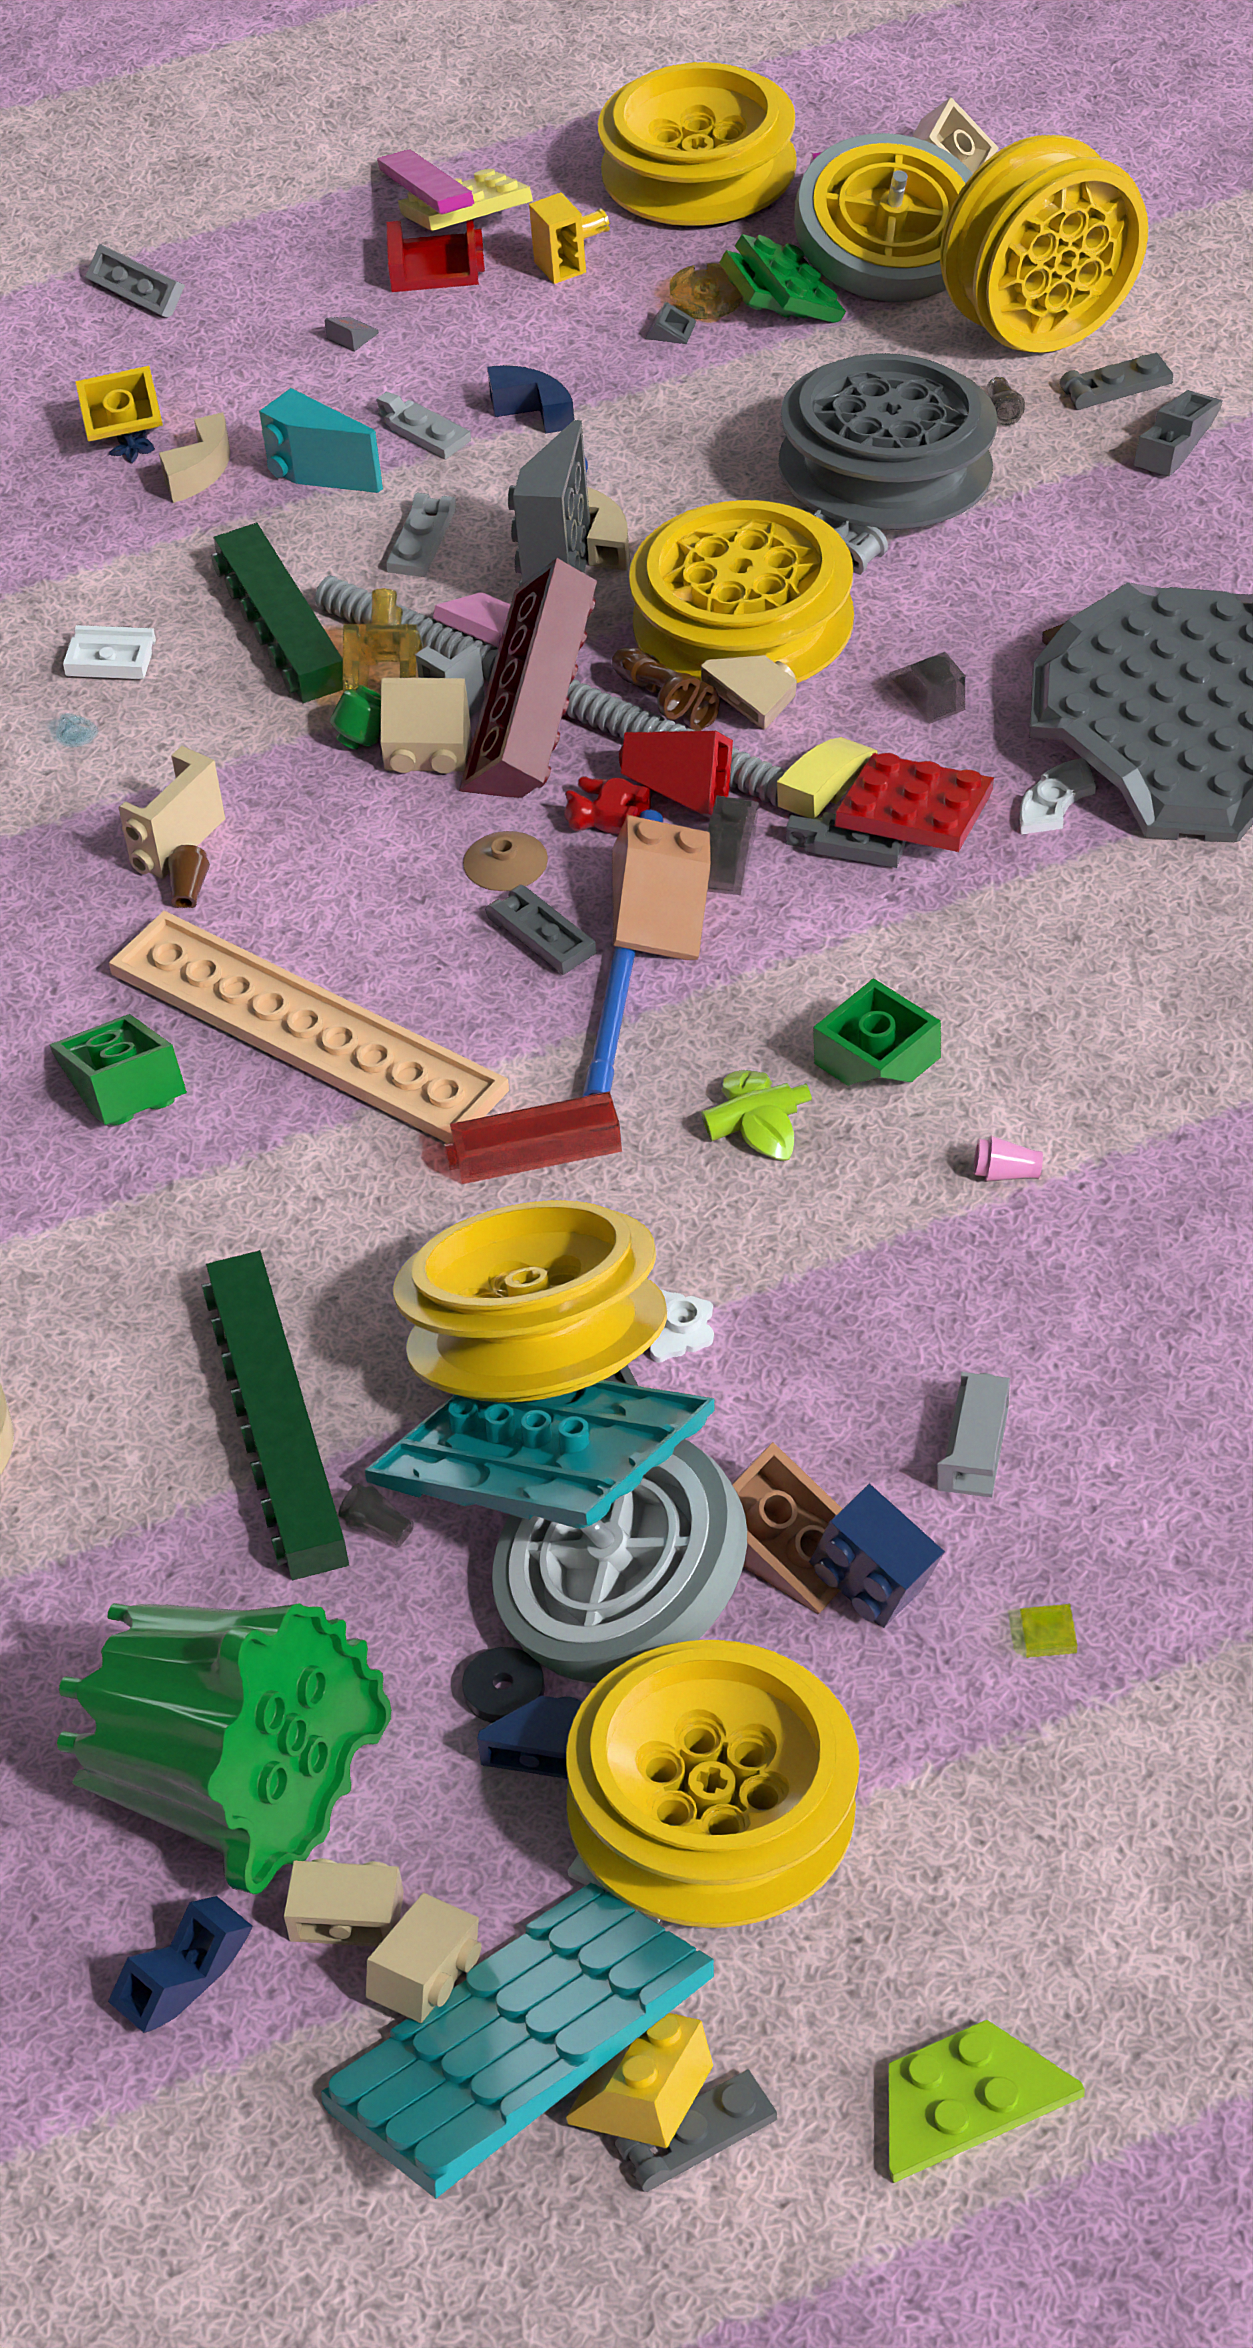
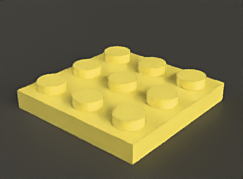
M484 169L475 172L473 179L463 182L460 178L455 179L472 191L473 206L440 214L411 192L407 193L408 198L398 200L400 212L404 217L434 231L533 201L529 186L505 174L495 172V169Z

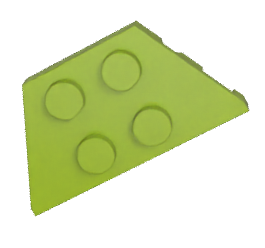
M984 2020L889 2063L890 2178L893 2183L898 2182L1084 2097L1085 2088L1081 2081L988 2020Z

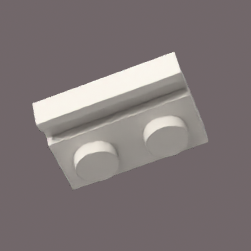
M76 625L75 637L71 639L63 663L65 675L144 679L152 655V644L155 645L156 642L154 628Z

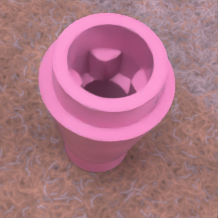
M990 1136L989 1140L978 1139L973 1173L977 1176H984L985 1181L1019 1178L1039 1179L1042 1170L1043 1152L1031 1150L994 1136Z

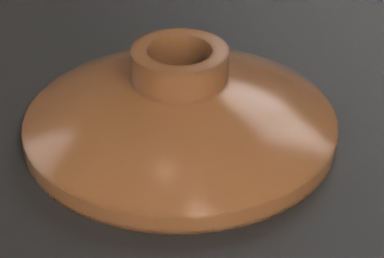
M501 831L486 835L474 842L464 856L463 865L466 875L476 885L493 891H511L518 885L528 886L536 881L547 867L548 855L543 844L535 837L517 831Z

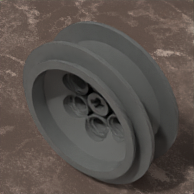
M890 353L864 354L844 358L805 374L786 393L781 407V424L786 437L779 450V472L786 487L798 500L815 511L821 510V514L845 523L849 521V524L876 527L881 530L911 529L936 524L964 513L986 494L993 475V461L989 448L997 432V412L992 400L980 386L963 374L934 361L910 355Z

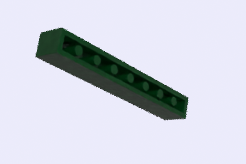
M261 1250L206 1263L210 1282L201 1284L207 1310L217 1309L219 1317L211 1319L217 1346L227 1344L228 1352L220 1354L227 1382L236 1379L238 1388L230 1389L236 1416L246 1415L248 1424L241 1425L240 1429L247 1454L257 1453L258 1461L250 1462L257 1491L267 1489L269 1498L260 1501L267 1528L277 1526L279 1536L271 1538L278 1567L288 1565L292 1581L349 1566L344 1536Z

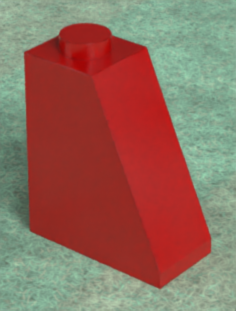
M716 730L624 732L623 746L619 750L621 774L716 822H726L733 748L732 739Z

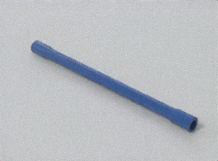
M654 810L642 811L638 816L639 818L663 822L662 815ZM614 947L593 1057L587 1070L582 1100L586 1105L606 1106L609 1102L614 1077L613 1065L636 950Z

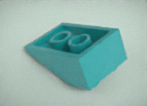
M293 388L285 391L259 411L267 467L275 477H283L300 485L379 493L383 490L376 432L374 429Z

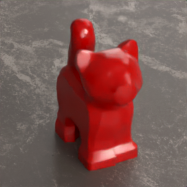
M582 776L578 779V787L586 793L599 794L598 798L592 802L574 791H566L567 804L564 816L569 822V827L574 831H584L588 828L596 827L603 832L619 834L627 815L637 817L642 811L650 810V788L634 785L622 778L604 780Z

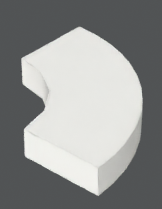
M1085 759L1071 760L1048 770L1041 775V780L1031 790L1026 791L1020 806L1019 821L1021 835L1063 829V816L1067 808L1078 799L1095 794L1096 785L1089 764Z

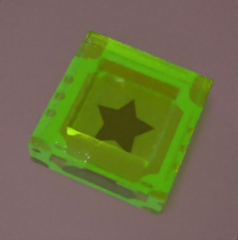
M1070 1604L1020 1608V1621L1026 1658L1077 1653L1078 1645Z

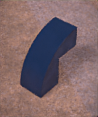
M510 365L487 367L489 392L495 417L540 411L545 434L560 432L575 420L572 397L565 386L557 379L544 372L527 367Z
M218 1896L189 1902L169 1947L127 1957L108 2002L143 2033L165 2025L176 2018L226 1971L242 1948L253 1926Z

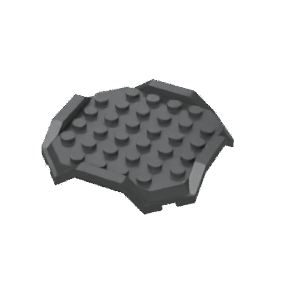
M1127 582L1069 618L1034 661L1029 738L1059 739L1078 753L1120 789L1144 836L1147 838L1178 840L1179 833L1204 835V842L1240 841L1253 825V594H1234L1226 591L1177 587L1160 588Z

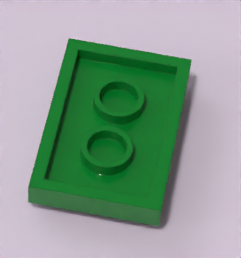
M741 234L735 244V248L784 310L833 323L842 320L846 311L837 301V294L822 282L820 272L808 264L804 259L805 254L800 248L790 243H786L785 246L776 244L762 235H758L755 238Z

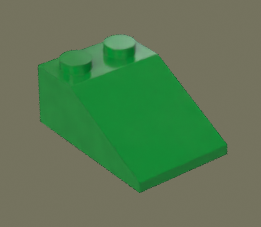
M131 1014L49 1044L52 1054L90 1113L104 1125L124 1124L132 1120L135 1113L148 1108H165L173 1104L176 1097L187 1093L173 1044Z

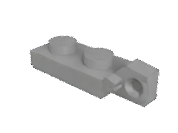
M387 391L376 399L379 409L378 414L384 417L385 423L392 432L445 460L471 441L469 430L416 402L407 400L404 403L400 396Z

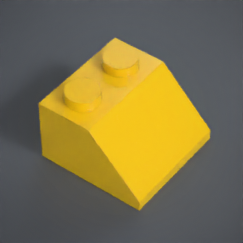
M150 366L75 381L88 442L163 426Z
M672 2013L664 2016L590 2075L566 2116L568 2124L667 2148L713 2067L702 2021Z

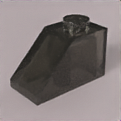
M946 652L889 672L890 678L929 724L965 710L966 675Z
M717 795L708 832H710L711 865L707 892L741 895L756 837L759 802Z

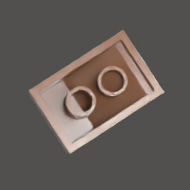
M627 815L612 848L613 946L683 960H698L711 865L710 832Z
M772 1442L732 1483L742 1503L746 1517L747 1549L743 1567L819 1614L840 1590L825 1584L818 1577L815 1568L809 1561L829 1522L842 1508Z

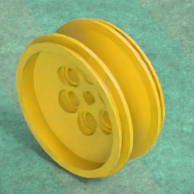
M1037 135L1016 141L995 153L974 172L959 192L950 209L940 245L941 273L949 297L955 307L965 317L983 326L994 339L1006 347L1022 352L1039 353L1052 352L1069 347L1101 327L1119 308L1133 287L1143 264L1148 242L1149 227L1146 207L1137 185L1129 174L1118 165L1102 159L1095 150L1084 142L1063 135Z

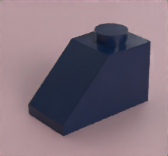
M540 1696L481 1729L477 1737L481 1765L568 1779L566 1766L568 1737L573 1720L583 1702L568 1696L560 1698Z

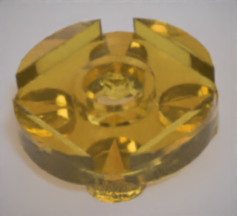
M706 263L707 269L695 271V265L681 269L671 278L669 286L670 304L694 319L713 323L720 320L721 317L732 313L740 306L743 296L737 287L729 282L728 274L720 264Z

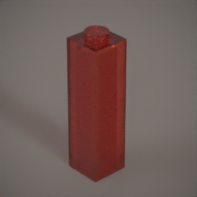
M610 1091L451 1123L452 1142L444 1144L449 1170L458 1169L462 1184L622 1152L620 1124Z

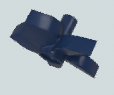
M146 430L132 432V434L117 435L120 445L114 447L109 452V455L121 456L125 454L127 460L130 463H134L138 453L148 454L154 451L155 448L147 439Z

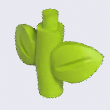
M738 1070L728 1074L724 1078L722 1092L728 1101L701 1112L704 1127L711 1142L741 1130L744 1141L751 1148L779 1161L790 1160L794 1147V1131L788 1115L797 1113V1105L812 1100L808 1085L805 1083L790 1088L788 1083L771 1087L772 1081L765 1072Z

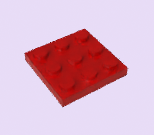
M873 753L837 809L835 826L959 852L991 795L994 777L984 776L970 769L955 770L941 767L939 764L931 761L916 762L902 759L893 753Z

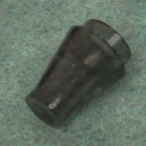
M995 377L991 379L986 389L997 412V423L1003 426L1017 423L1025 410L1024 398L1009 385L1005 378Z
M360 1483L354 1485L343 1499L338 1511V1516L346 1521L345 1525L347 1528L385 1540L397 1547L404 1543L414 1528V1522L406 1518L373 1485L367 1487Z

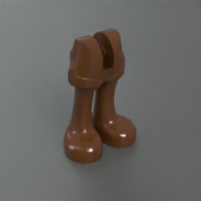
M622 648L613 655L612 667L623 680L647 689V691L652 693H659L657 706L663 716L673 720L682 716L685 725L695 731H701L714 723L720 706L719 696L715 687L700 681L688 673H679L669 669L660 663L655 656L649 655L639 648Z

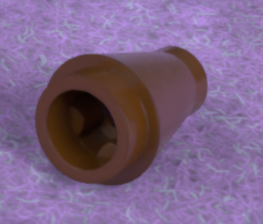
M180 845L173 850V854L168 858L172 892L171 904L175 908H195L197 905L198 895L210 867L206 852L198 846Z

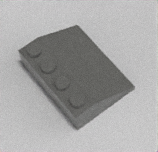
M573 420L520 469L516 486L510 485L508 508L509 510H515V517L512 520L511 538L512 542H518L519 548L515 553V572L521 573L522 577L518 587L556 558L585 574L588 562L587 536L591 529L582 420Z

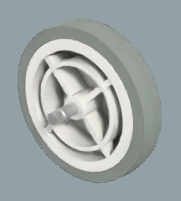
M683 1439L675 1446L673 1454L665 1462L646 1472L641 1483L634 1490L616 1499L611 1504L608 1513L598 1522L588 1527L577 1529L535 1516L528 1520L510 1514L500 1534L493 1561V1594L500 1617L517 1643L536 1661L558 1675L590 1683H599L615 1668L646 1651L673 1643L698 1640L712 1626L726 1607L742 1572L747 1549V1525L742 1503L736 1490L719 1465L697 1446Z

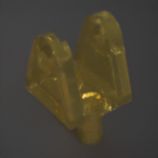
M381 588L371 592V623L343 624V693L347 689H357L359 685L368 687L370 666H378V662H399L400 678H418L415 654L421 651L424 645L417 624H401L403 611L402 608L396 606V591Z

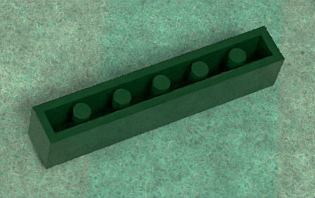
M256 522L214 536L216 553L211 554L214 570L218 577L225 575V584L232 599L239 598V607L246 622L253 621V630L260 646L268 645L267 652L273 668H282V678L289 693L296 691L304 704L347 689L345 664L342 656L259 524Z

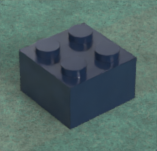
M869 1483L829 1522L809 1563L815 1568L816 1574L825 1584L830 1587H836L852 1601L855 1611L867 1621H874L885 1628L923 1590L945 1551Z

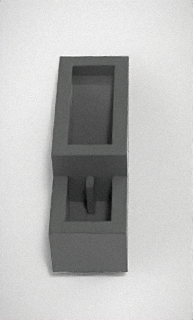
M1186 390L1159 409L1156 415L1155 426L1139 436L1134 466L1166 476L1172 475L1180 468L1212 425L1221 409L1223 400Z

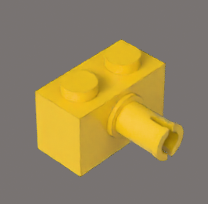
M562 192L529 203L534 263L553 284L586 273L584 239L610 230L608 226L610 224L605 211L598 209L593 213L582 216L580 211Z

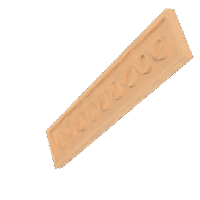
M166 911L159 914L109 962L111 975L454 1147L472 1131L509 1091L508 1078Z

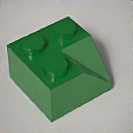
M873 978L813 1027L814 1064L847 1086L879 1077L913 1082L941 1058V1020Z

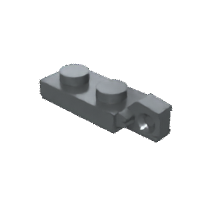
M824 812L823 817L814 819L790 815L786 826V845L803 847L806 851L894 868L898 867L906 841L836 827V814Z

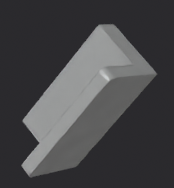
M471 644L451 660L428 646L415 654L418 678L465 679L469 717L482 709L485 690L479 647Z

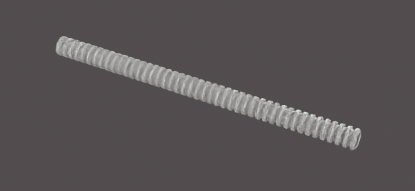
M327 576L319 584L315 596V602L319 609L327 610L328 613L336 614L338 617L356 623L358 626L366 627L370 631H376L377 634L386 636L391 640H396L400 644H406L407 647L416 649L418 652L428 646L451 660L471 644L479 647L483 679L486 678L489 682L498 647L435 621L433 618H428L424 614H418L416 611L398 605L396 602L388 601L381 596L378 597L377 594L368 593L367 590L358 588L353 584H348V582L339 580L335 576ZM574 679L569 686L567 693L569 705L565 715L568 714L573 719H579L582 723H589L590 726L600 728L603 732H610L612 736L621 737L622 740H624V732L695 731L689 728L686 729L683 725L675 724L674 721L665 720L660 715L654 716L653 712L644 711L639 706H633L632 703L626 701L623 702L618 697H612L611 694L605 692L602 693L599 689L591 688L590 685L584 683L581 684L578 680ZM733 747L729 786L732 788L738 787L744 793L749 792L753 797L758 798L760 796L762 801H771L772 805L778 807L777 781L787 770L784 771L779 766H772L767 761L762 762L760 758L751 757L749 753L740 752L739 749Z

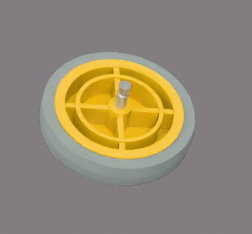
M875 133L855 136L840 141L818 155L804 173L795 200L794 224L798 243L809 262L824 277L856 295L879 301L906 302L941 293L946 290L940 267V245L944 225L955 199L973 173L948 151L915 137Z

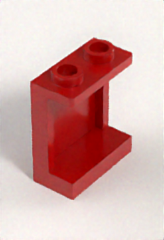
M474 219L466 221V233L403 239L401 221L386 222L388 267L392 292L479 285L478 273L485 272L482 228H474Z

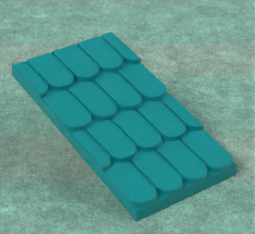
M604 1380L571 1393L524 1402H489L454 1394L366 1468L365 1478L367 1483L418 1498L425 1494L462 1506L476 1504L528 1520L535 1516L577 1529L585 1528L602 1519L616 1499L634 1490L641 1483L646 1472L665 1462L673 1454L677 1444L697 1433L705 1425L707 1417L715 1411L714 1398Z
M589 1883L525 1925V1934L473 1967L467 1973V1979L452 1989L445 2004L441 2007L435 2006L422 2023L411 2018L406 2019L390 2030L389 2039L333 2075L329 2081V2086L321 2091L322 2104L328 2114L437 2199L714 1977V1959L700 1950L696 1951L694 1946L672 1932L665 1931L664 1927L642 1913L635 1912L634 1908L612 1894L605 1893V1890L594 1883Z

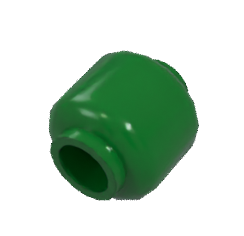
M359 685L357 689L345 690L330 717V724L338 732L336 739L339 742L356 750L360 744L373 746L377 743L381 736V694L363 685Z

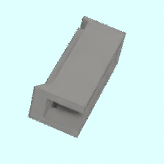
M961 1372V1386H959L946 1458L937 1463L938 1491L992 1498L1009 1409L1010 1378L994 1376L988 1373Z

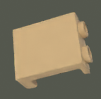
M182 745L171 755L176 777L173 782L145 808H139L128 802H124L119 806L130 864L141 874L151 873L162 879L169 874L168 858L173 854V850L180 845L198 846L225 820L215 760Z

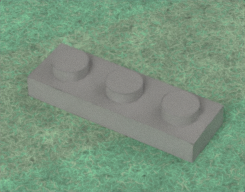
M102 244L98 245L85 276L167 318L173 315L185 286Z

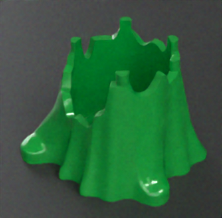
M113 1603L108 1610V1619L124 1622L130 1629L111 1635L107 1639L101 1650V1668L83 1679L65 1676L59 1685L60 1695L78 1700L96 1723L94 1733L77 1734L63 1731L58 1737V1750L75 1754L79 1763L84 1768L78 1770L72 1783L216 1850L223 1856L224 1877L232 1889L250 1894L261 1893L283 1865H293L294 1861H306L311 1851L326 1839L330 1831V1818L336 1801L351 1791L350 1764L355 1752L363 1745L378 1744L391 1720V1703L383 1691V1673L380 1670L369 1668L367 1664V1642L358 1638L347 1639L346 1622L338 1618L327 1620L322 1607H307L298 1603L251 1610H231L168 1604L128 1606Z

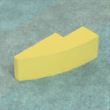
M843 737L830 739L817 745L796 761L777 781L778 807L810 819L817 818L829 802L837 804L858 778L871 755L877 753V750Z

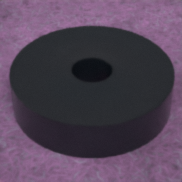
M513 1647L493 1648L479 1654L467 1666L462 1680L464 1699L468 1708L478 1718L490 1723H494L538 1697L544 1696L545 1691L543 1671L538 1661L527 1652ZM503 1681H507L512 1684L507 1689H498L495 1687L498 1683Z

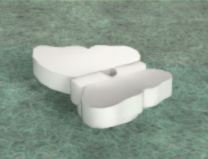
M661 1290L667 1306V1321L661 1334L651 1345V1359L654 1362L660 1363L672 1357L682 1356L686 1351L696 1352L710 1346L714 1340V1332L707 1325V1320L712 1317L713 1304L710 1301L694 1296L685 1297L680 1293Z

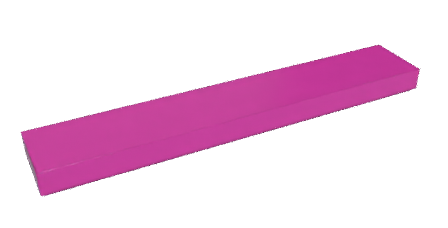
M411 149L377 158L379 169L440 214L470 207L474 204L471 190Z

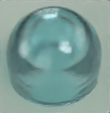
M65 713L60 716L56 726V738L64 746L79 747L92 741L99 731L97 730L98 727L88 719L79 715Z

